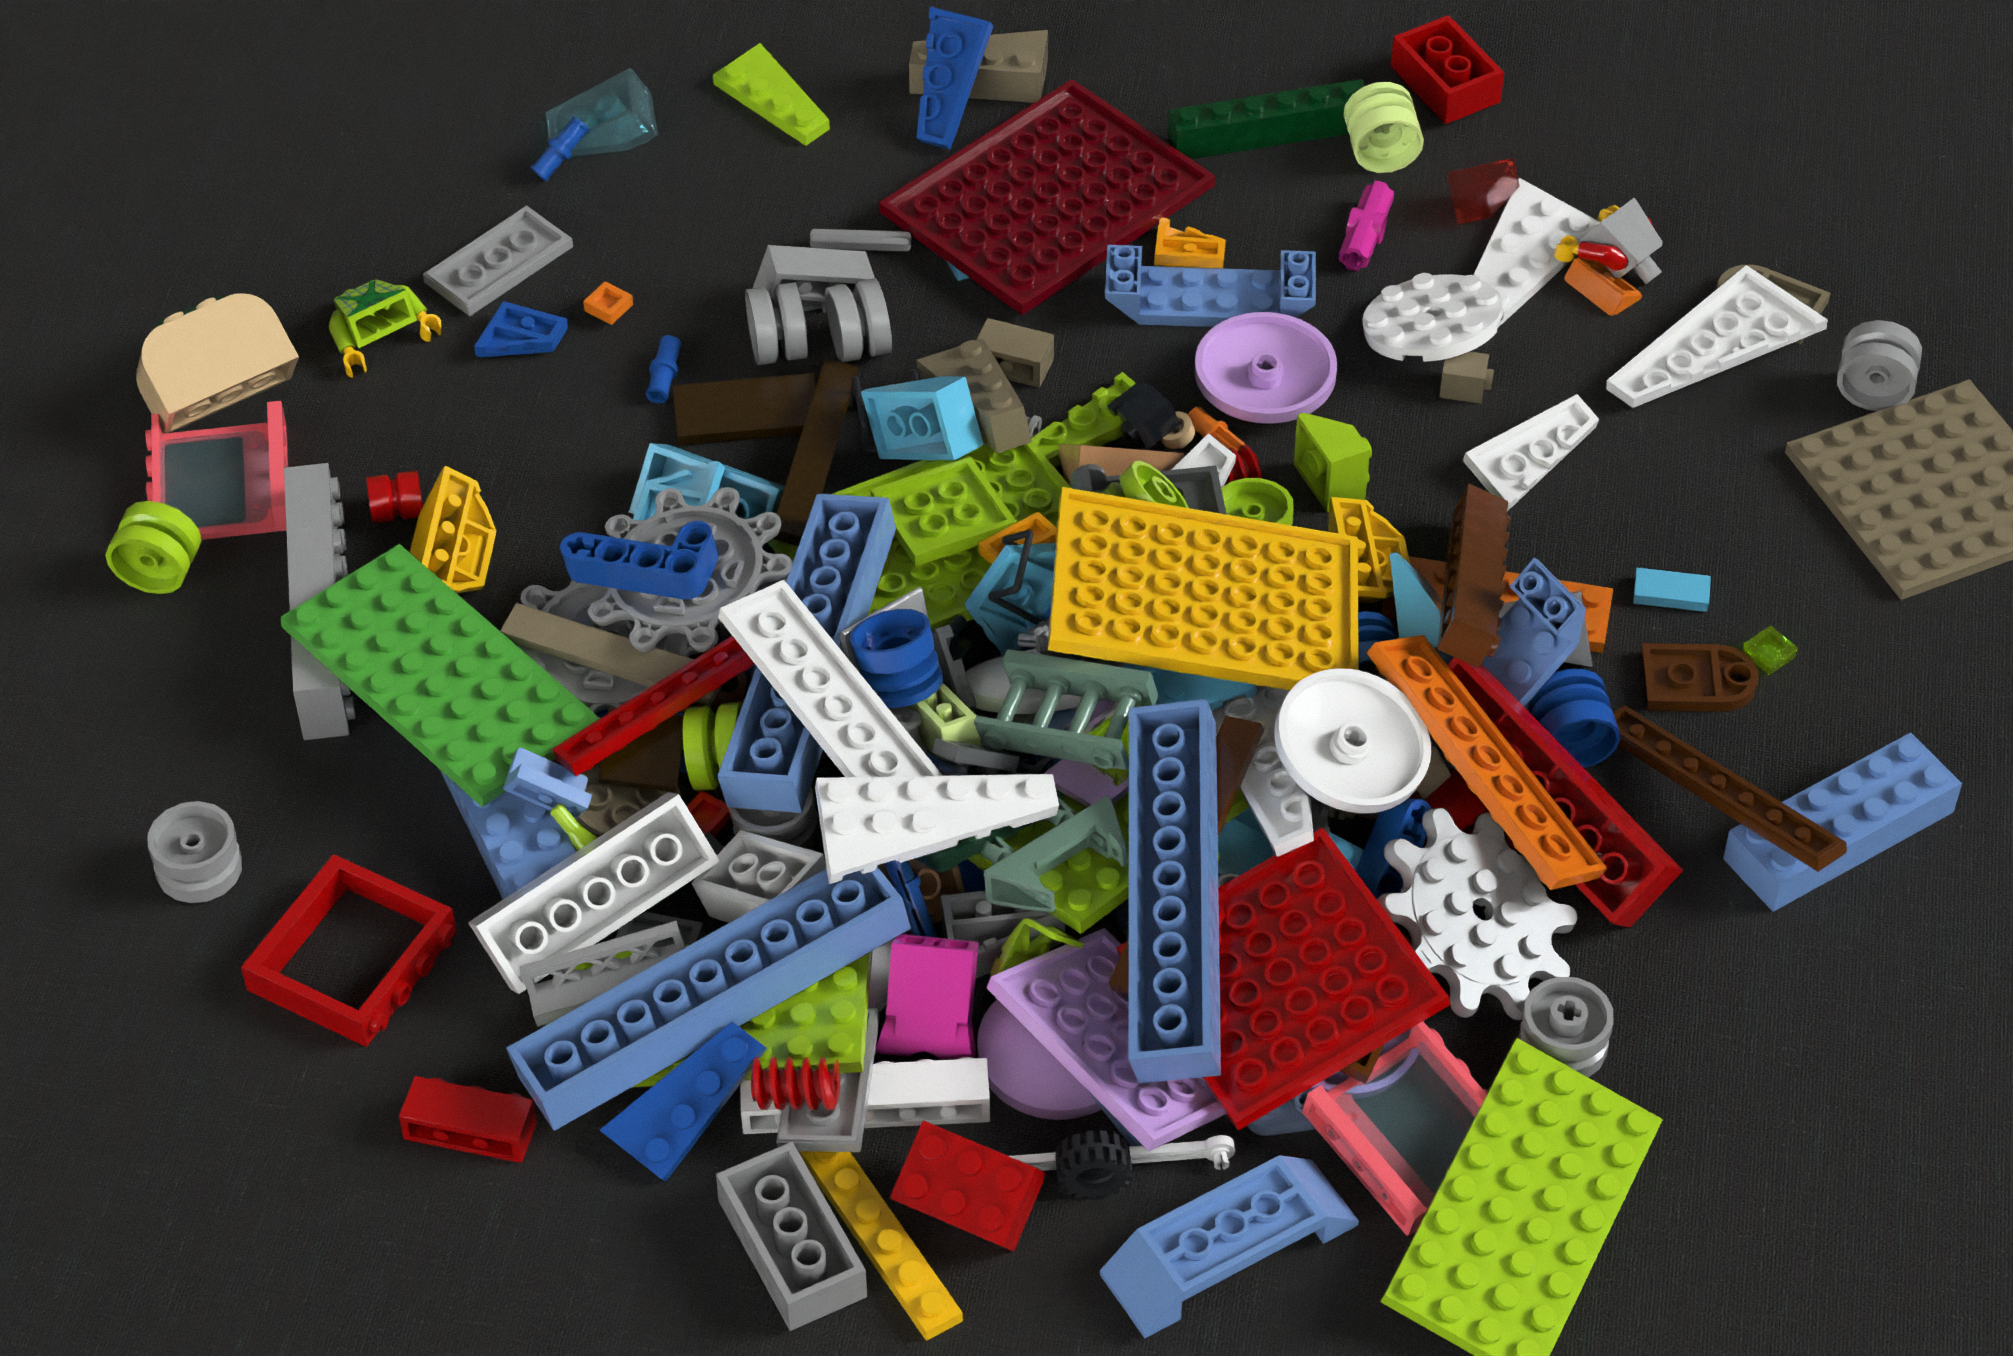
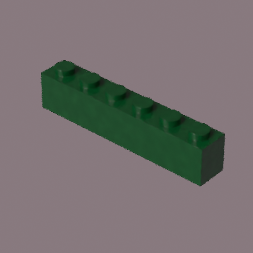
M1363 79L1169 109L1168 142L1169 145L1188 158L1197 159L1346 135L1349 132L1344 119L1345 104L1351 95L1364 87L1365 84Z

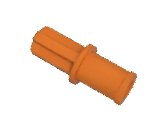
M1195 407L1188 413L1195 431L1203 438L1209 433L1226 448H1234L1236 451L1240 445H1245L1242 440L1228 430V425L1225 422L1215 420L1202 407Z

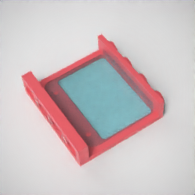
M282 401L267 402V423L164 434L159 414H152L151 429L145 430L147 449L152 451V455L146 456L148 477H152V482H146L148 501L164 503L180 510L197 526L202 540L286 531L284 468L288 467L287 427Z
M1422 1021L1412 1028L1409 1038L1378 1058L1366 1084L1349 1077L1328 1092L1320 1085L1308 1093L1301 1112L1400 1229L1409 1236L1418 1229L1488 1090L1482 1089L1471 1076L1467 1065L1461 1059L1455 1058L1445 1047L1440 1034L1436 1030L1429 1028Z

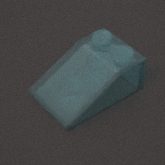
M631 67L546 112L549 140L551 138L555 139L573 116L590 129L571 151L572 156L631 150L640 144L649 142L658 135L652 94Z

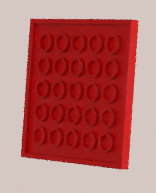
M1323 827L1313 832L1314 841L1277 857L1275 854L1218 888L1219 906L1223 907L1225 913L1219 929L1221 1075L1202 1077V1079L1238 1131L1451 1005L1449 996ZM1126 942L1116 947L1119 956H1121Z

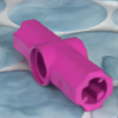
M1375 181L1371 185H1366L1358 207H1353L1350 212L1346 237L1339 251V261L1345 265L1346 269L1358 271L1362 267H1367L1375 245H1380L1386 229L1387 215L1394 199V191L1387 186V183Z

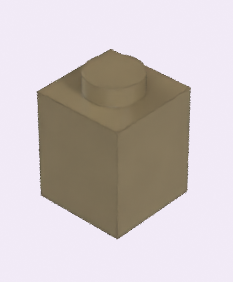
M1469 351L1459 356L1445 359L1439 398L1482 404L1484 390L1491 391L1494 369H1487L1489 354Z

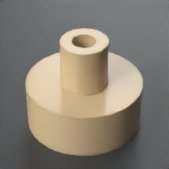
M1177 411L1175 413L1180 425L1161 439L1162 444L1171 449L1185 448L1195 435V428L1190 417L1184 412Z

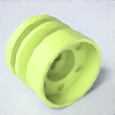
M1375 82L1360 88L1351 95L1345 104L1344 119L1358 164L1369 171L1387 173L1405 168L1416 160L1422 151L1424 138L1410 93L1399 84Z

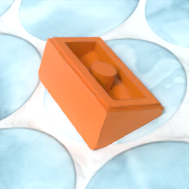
M1574 258L1564 277V280L1610 316L1622 312L1639 301L1643 296L1641 292L1624 279L1615 277L1603 264L1594 260Z

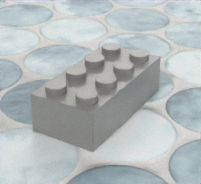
M793 1142L716 1174L719 1203L790 1331L867 1297L866 1270Z

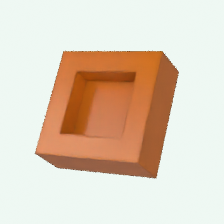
M604 281L583 301L584 311L612 325L633 306V297L622 289Z

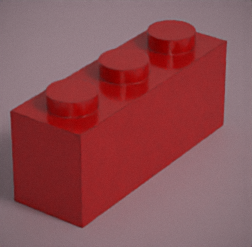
M417 1076L413 1079L399 1115L404 1140L518 1163L523 1162L537 1124L533 1099H528L516 1093L503 1094L488 1091L476 1085L467 1087L448 1083L440 1078L427 1079Z

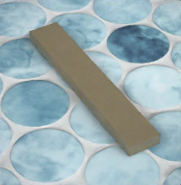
M519 603L515 604L500 630L514 644L648 687L655 685L694 660L656 647L650 652H639L631 645L628 638ZM721 686L695 702L711 707Z

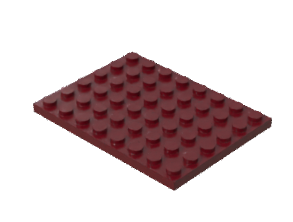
M1071 79L880 201L879 213L904 231L910 232L911 236L1015 311L1024 315L1106 260L1107 245H1128L1158 225L1159 219L1168 218L1215 186V175Z

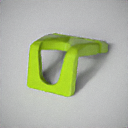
M1024 918L1000 950L1003 952L999 958L996 957L990 970V975H996L1049 952L1053 940L1081 949L1084 943L1057 927H1046L1035 920ZM1030 927L1041 932L1031 942L1029 938Z

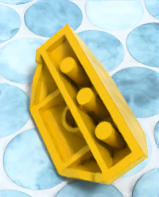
M444 466L418 516L410 553L454 592L461 593L481 590L484 587L496 529L489 510L479 494L481 489L478 482Z
M1331 497L1328 532L1358 537V602L1375 603L1393 597L1394 588L1390 554L1397 552L1410 564L1404 536L1384 517L1374 512V507L1367 500Z

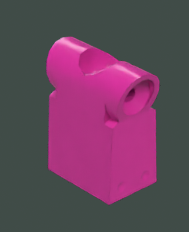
M901 934L893 940L886 1020L875 1053L908 1057L915 1053L927 1052L941 1060H956L962 1057L977 1058L971 1018L979 942Z

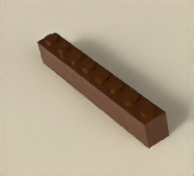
M1468 483L1452 512L1437 650L1480 668L1486 655L1489 657L1494 655L1501 636L1497 635L1501 626L1502 618L1498 616L1504 603L1500 597L1504 591L1505 583L1501 581L1507 568L1503 563L1508 549L1504 547L1509 538V533L1506 530L1511 517L1507 515V500Z

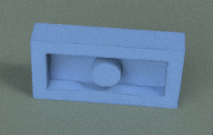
M519 748L515 751L503 790L547 810H551L559 803L563 804L575 819L588 809L592 797L591 794L585 792L588 782L586 776L579 774L575 777L563 766L526 749Z

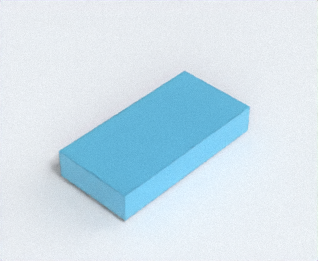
M1636 567L1633 603L1708 612L1711 576Z

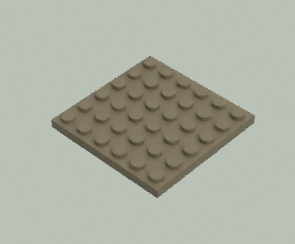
M1970 379L1911 399L1904 405L1891 406L1787 442L1785 454L1900 600L2013 560V430Z

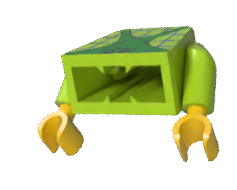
M372 280L355 289H348L334 299L336 310L331 315L329 331L339 352L345 354L343 358L346 374L353 378L351 366L355 364L361 365L364 373L367 371L364 355L354 350L356 346L361 348L417 321V319L420 322V337L426 342L431 341L430 329L436 331L439 336L441 335L440 318L434 314H426L427 308L408 286Z

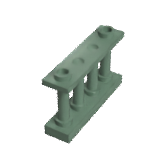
M1007 649L1002 663L1011 686L996 719L976 716L974 720L983 746L994 750L1006 749L1094 764L1104 769L1117 768L1127 770L1129 761L1120 738L1129 720V708L1155 705L1158 699V692L1151 672ZM1032 688L1046 691L1032 725L1012 722L1026 689ZM1069 694L1082 697L1068 731L1048 728L1062 695ZM1098 701L1118 702L1104 737L1084 734Z

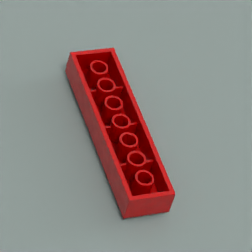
M1454 657L1447 664L1608 868L1600 875L1599 879L1575 885L1612 924L1631 927L1682 873V868L1483 664L1478 668Z

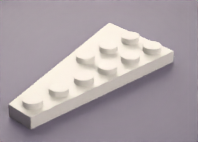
M1521 178L1518 179L1474 275L1480 277V280L1492 285L1501 295L1504 320L1498 323L1497 328L1569 263L1561 262L1554 257L1556 245L1561 242V239L1564 236L1571 235L1577 239V244H1580V239L1600 223Z
M1746 265L1607 380L1606 389L1634 408L1823 331L1827 328L1828 319Z
M1256 685L1258 693L1253 697L1246 698L1245 695L1224 701L1223 707L1211 711L1216 722V736L1225 716L1262 723L1264 733L1239 790L1278 857L1314 841L1311 797L1288 774L1280 760L1275 744L1274 728L1276 717L1290 690Z
M1053 774L817 778L815 785L829 884L842 881L843 875L856 871H861L862 874L875 871L877 865L896 860L901 863L957 846L958 840L975 836L976 839L990 836L991 830L1009 825L1016 828L1056 816L1059 807Z

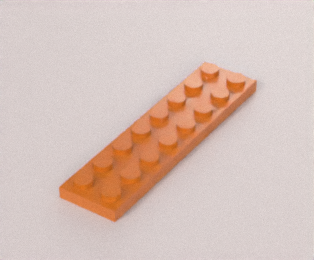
M1424 635L1375 642L1367 654L1375 663L1377 671L1389 683L1407 696L1427 726L1429 735L1443 751L1447 761L1455 766L1465 779L1468 788L1479 797L1490 811L1492 819L1500 824L1513 841L1516 850L1523 854L1535 869L1538 878L1550 890L1599 879L1600 875L1608 868Z

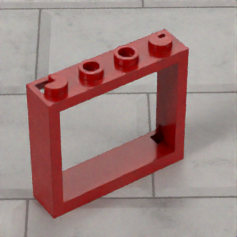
M333 854L241 966L246 989L367 1047L380 1029L385 1030L389 1018L398 1006H402L407 1002L412 988L419 979L429 974L434 965V960L441 951L451 945V939L456 933L453 910L442 903ZM347 889L425 925L359 1010L280 974V971Z

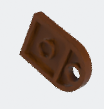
M1642 643L1640 657L1646 711L1728 712L1744 707L1755 695L1759 678L1757 667L1748 655L1734 647L1718 644ZM1741 675L1744 676L1747 679V681L1737 682L1732 680L1729 676Z

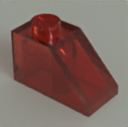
M1514 158L1447 173L1458 225L1492 217L1520 187Z

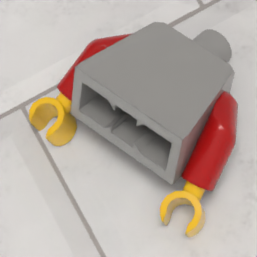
M1635 198L1621 208L1613 205L1609 206L1607 210L1601 209L1597 219L1600 223L1580 239V244H1577L1575 237L1567 235L1561 239V242L1555 248L1554 257L1561 262H1570L1574 259V255L1578 254L1579 258L1594 260L1603 264L1617 278H1621L1634 269L1642 281L1647 284L1662 272L1650 257L1652 253L1662 246V240L1655 231L1651 219L1645 215Z

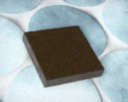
M608 707V713L612 712L616 708ZM671 716L660 723L655 729L647 731L628 743L622 750L616 751L601 761L599 783L676 793L683 741L684 716Z

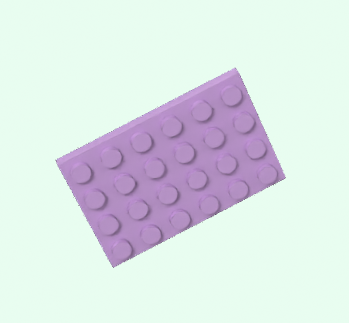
M1105 928L1078 939L1084 943L1082 949L1066 944L991 976L987 989L1148 1151L1226 1114L1202 1077L1148 1083L1138 1082L1128 1060L1129 995L1112 991L1108 984L1120 958L1116 947L1120 946L1121 943Z

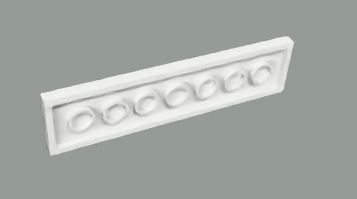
M785 580L720 608L719 620L845 777L943 776Z

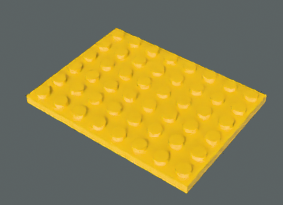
M1062 487L1059 498L1048 650L1290 691L1298 682L1320 671L1339 668L1359 670L1358 537Z

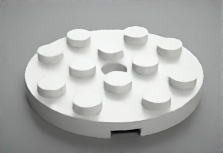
M1421 273L1414 276L1412 280L1385 287L1381 294L1368 305L1363 314L1365 339L1368 345L1379 354L1401 361L1404 360L1405 355L1422 356L1423 362L1459 356L1483 345L1497 333L1496 326L1500 321L1504 320L1502 298L1492 285L1480 280V277L1477 275L1432 276L1429 273Z

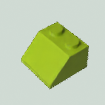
M1308 413L1298 414L1293 465L1326 512H1329L1331 497L1364 500L1366 498L1367 483L1370 480L1368 472L1369 458L1372 457L1369 441L1365 437L1362 438L1353 425Z

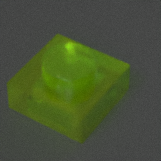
M1770 625L1745 642L1742 652L1770 675L1794 659L1798 647Z

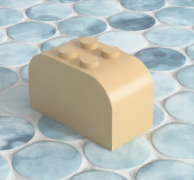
M244 293L229 295L217 301L215 298H209L196 306L197 310L185 315L183 312L170 315L163 321L164 324L150 332L143 343L136 381L151 414H159L163 434L171 433L292 378L299 356L276 313L267 302L257 296Z

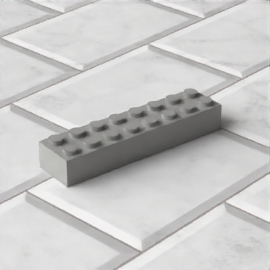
M328 463L284 468L290 611L348 576L346 557L340 556V553L346 551L344 529H339V526L345 524L343 502L335 501V499H340L338 477L331 478ZM291 636L293 693L303 739L311 740L350 735L349 720L356 719L353 696L348 697V695H351V689Z

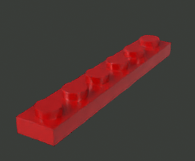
M731 636L554 747L552 751L555 759L576 777L590 770L595 764L614 752L622 750L628 743L647 731L655 729L660 723L677 712L685 710L690 704L704 695L718 689L723 683L734 676L750 669L755 663L735 638Z

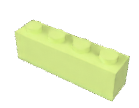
M942 683L937 692L927 699L910 706H905L921 715V724L919 725L921 740L926 743L927 748L931 752L935 738L982 746L981 738L974 724L976 715L944 683ZM935 755L936 757H939V758H941V759L947 760L946 758H943V757H941V756Z

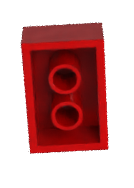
M1449 15L1393 36L1391 68L1444 124L1501 102L1503 70Z
M923 1120L890 1199L1014 1252L1044 1182L1046 1173L1036 1167Z

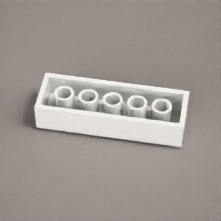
M667 792L468 923L509 988L520 994L526 990L521 977L520 966L596 944L719 863L720 860L680 795ZM549 974L534 977V983H537Z

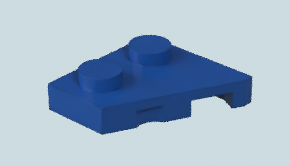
M503 301L475 344V354L478 357L554 352L568 329L567 318Z

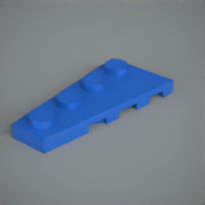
M930 7V30L926 39V48L928 49L926 66L923 68L922 78L924 80L923 96L920 98L916 138L922 143L951 150L993 25L990 21Z
M731 1022L602 1127L600 1131L659 1178L667 1181L751 1071L754 1057L760 1058L767 1048L737 1024Z

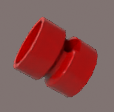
M418 470L397 473L395 479L392 480L387 474L366 477L373 524L394 521L396 515H401L404 520L418 518L423 508Z

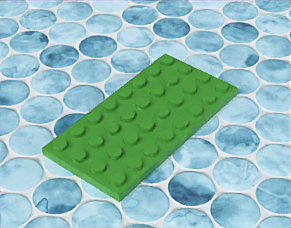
M400 544L281 616V627L481 807L506 792L503 790L517 749H526L552 761L555 759L552 751L554 747L600 719Z

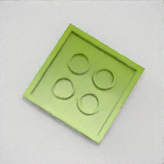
M971 456L870 489L871 497L889 498L896 526L894 535L915 567L979 546V542L1017 523Z

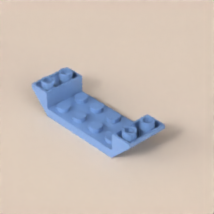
M1107 245L1105 299L1139 325L1214 327L1231 317L1254 312H1273L1297 318L1316 304V252L1281 250L1279 270L1141 266L1142 246Z
M1533 558L1509 586L1520 598L1502 617V623L1497 635L1501 636L1496 652L1492 657L1486 655L1482 662L1489 672L1524 707L1579 645L1586 608L1536 558ZM1430 736L1447 768H1455L1454 765L1447 761L1441 748Z
M1279 1155L1136 1229L1102 1267L1100 1276L1143 1337L1147 1338L1181 1320L1182 1301L1313 1232L1316 1233L1324 1244L1358 1226L1359 1220L1313 1160Z

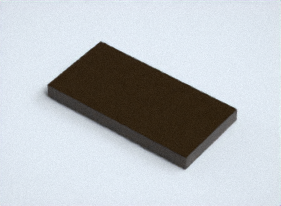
M814 373L673 385L678 445L802 434L816 389Z

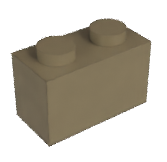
M987 318L977 340H985L1008 380L1040 388L1054 360V334Z

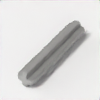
M814 228L810 233L811 248L908 252L911 249V233L908 231Z

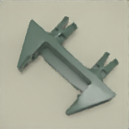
M1110 796L1103 797L1079 813H1076L1063 800L1058 798L1059 807L1057 815L1046 818L1048 822H1051L1056 827L1017 851L1006 844L998 835H994L995 845L986 840L981 848V854L994 864L984 871L987 901L1007 907L1053 912L1055 910L1054 892L1044 887L1039 877L1087 847L1094 849L1108 859L1114 858L1121 863L1122 867L1126 866V846Z

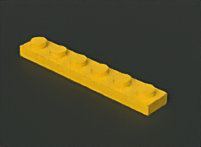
M798 1151L819 1187L924 1339L927 1341L963 1322V1312L850 1152Z

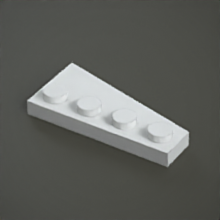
M1576 394L1466 452L1463 462L1489 493L1508 501V511L1596 428L1599 418Z

